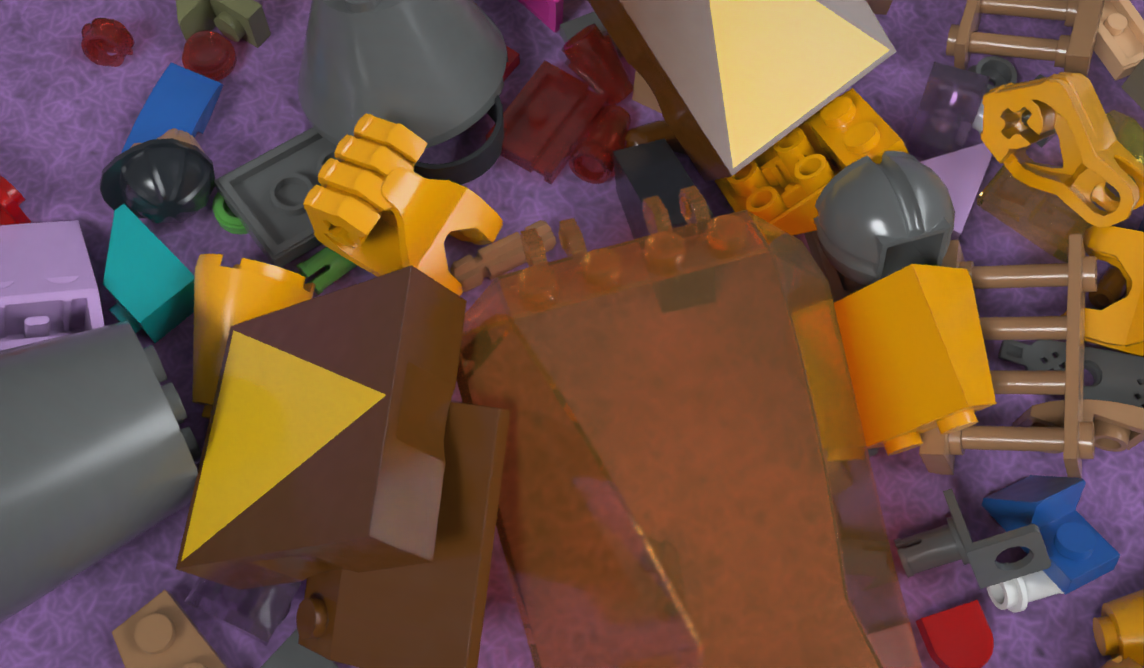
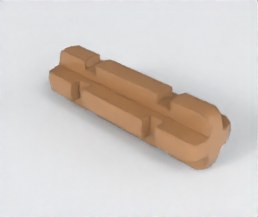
M539 220L525 227V231L521 235L515 232L478 250L477 256L474 258L469 254L453 262L450 271L461 283L462 291L467 292L483 284V278L487 276L492 280L528 262L532 254L538 257L552 250L556 244V239L548 223L545 220Z

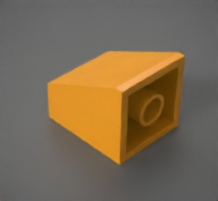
M910 264L810 314L860 450L885 447L888 456L908 451L923 444L920 436L921 433L938 427L940 434L944 435L970 427L978 423L975 412L996 404L972 279L967 269Z

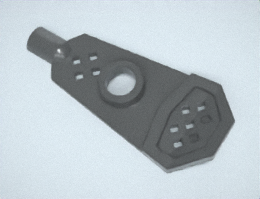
M1003 340L998 358L1023 365L1025 370H1066V343L1055 340H1037L1032 345H1028L1015 340ZM1084 346V369L1092 374L1094 382L1091 386H1083V399L1112 401L1144 408V357Z

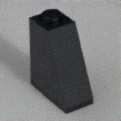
M663 138L613 151L616 192L662 316L714 302L713 213L666 139Z

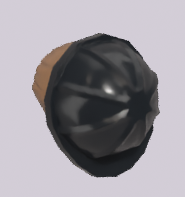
M172 128L157 139L144 143H134L128 150L116 156L102 170L99 187L104 201L114 211L125 204L138 218H147L156 224L183 223L208 203L209 197L215 188V174L212 160L204 153L196 139L188 132Z

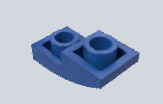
M171 62L146 100L121 153L128 150L134 143H144L157 139L172 128L188 132L194 138L197 132L203 134L224 85Z

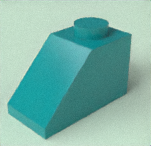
M123 204L114 211L103 285L117 302L108 310L119 322L128 321L135 334L142 329L156 343L194 313L195 276Z

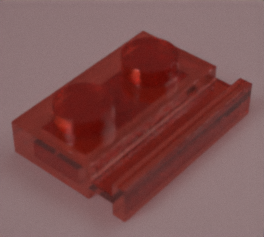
M544 60L503 113L504 138L500 155L530 173L533 170L544 176V181L552 184L608 109L609 96L603 92L601 95L589 90V84ZM495 123L494 126L491 128V130L487 133V135H486V141L489 139V137L491 136L492 132L494 131V128H495V126H496V123Z

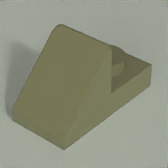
M176 0L178 24L190 51L215 27L231 41L239 42L241 39H244L257 48L271 35L262 5L254 0Z

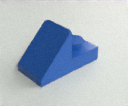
M1030 475L984 497L982 506L1006 532L1030 524L1038 526L1051 562V566L1043 570V572L1065 595L1115 569L1120 554L1076 511L1086 484L1084 479ZM1021 547L1027 554L1029 553V548Z

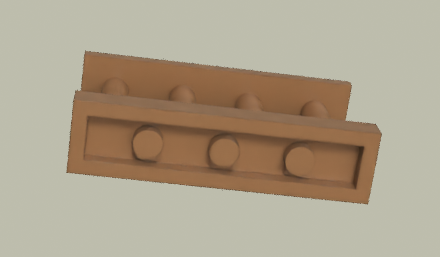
M967 0L960 25H951L947 39L946 55L954 56V75L965 76L971 53L1055 61L1054 67L1064 68V72L1080 73L1087 77L1105 0ZM982 13L1065 21L1064 26L1073 27L1071 35H1060L1059 40L977 32Z
M1070 234L1068 263L974 266L973 261H965L959 240H951L941 266L967 269L972 279L974 292L975 289L1068 286L1067 316L979 317L984 340H1066V370H990L994 394L1065 395L1064 427L972 425L944 435L940 434L937 427L920 435L923 444L920 445L919 455L930 473L954 475L955 455H964L965 449L1063 452L1067 476L1082 478V459H1094L1095 454L1094 422L1083 421L1085 292H1097L1096 256H1085L1082 234Z

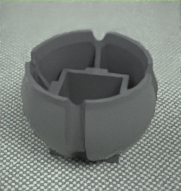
M884 151L880 164H875L866 156L848 165L835 175L818 197L815 207L819 216L813 218L818 231L819 245L829 263L849 280L868 286L910 264L941 266L951 242L955 210L948 188L930 167L920 163L913 155L908 153Z

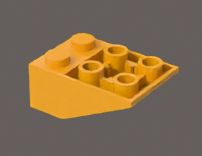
M851 88L841 96L833 99L735 175L716 179L715 182L755 243L816 231L817 228L813 219L819 216L815 207L816 201L831 179L848 165L866 156L875 164H880L884 151H901L908 154L909 152L899 135L854 88Z

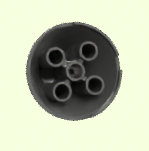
M312 0L298 77L299 101L311 126L321 136L335 145H338L339 141L347 134L354 136V128L358 120L368 113L375 117L404 125L427 142L426 148H429L467 130L493 106L496 96L501 94L504 87L503 75L506 62H509L507 48L500 29L473 0Z

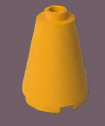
M210 253L199 255L195 266L192 402L204 406L202 417L210 419L230 327L312 299L315 289L313 282L304 284L306 277L256 260L241 258L240 264H235L233 268L220 266L223 258L222 254Z

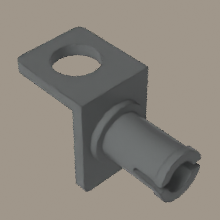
M952 488L943 491L952 515L946 518L948 524L906 538L894 539L898 555L908 578L914 576V574L962 560L964 565H971L979 587L983 589L1048 569L1051 566L1042 535L1035 524L973 542ZM1021 546L1030 549L1028 555L1017 562L1006 564L995 561L996 557L1008 548Z

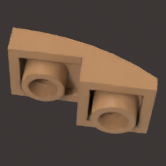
M1083 399V421L1094 422L1095 447L1106 451L1119 452L1126 449L1130 450L1144 440V408L1112 401ZM1065 400L1032 405L1013 422L1012 426L1064 427ZM1045 452V453H1053V454H1056V453H1061V452Z

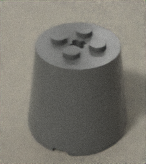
M128 321L0 351V624L191 503L198 474L195 464L200 463L202 452L190 427L188 426L181 430L179 428V424L184 423V419L188 417L173 383L160 385V382L167 380V376L153 345L142 348Z

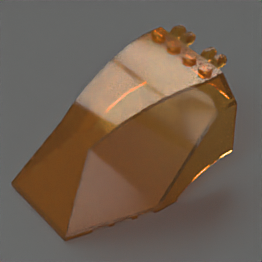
M696 186L681 189L679 196L680 210L688 225L672 229L668 211L664 204H662L659 196L643 199L642 208L646 227L651 235L594 249L587 252L582 232L575 218L559 221L558 235L560 244L568 256L559 260L547 261L542 238L538 235L535 228L520 231L523 251L529 267L497 276L465 313L455 392L457 401L510 410L495 536L533 667L922 668L893 562L829 281L804 243L746 209L711 219L706 200Z

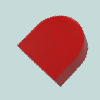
M978 599L915 621L930 657L941 668H981L991 658L994 638Z

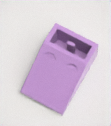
M78 220L0 225V351L105 326L97 283Z

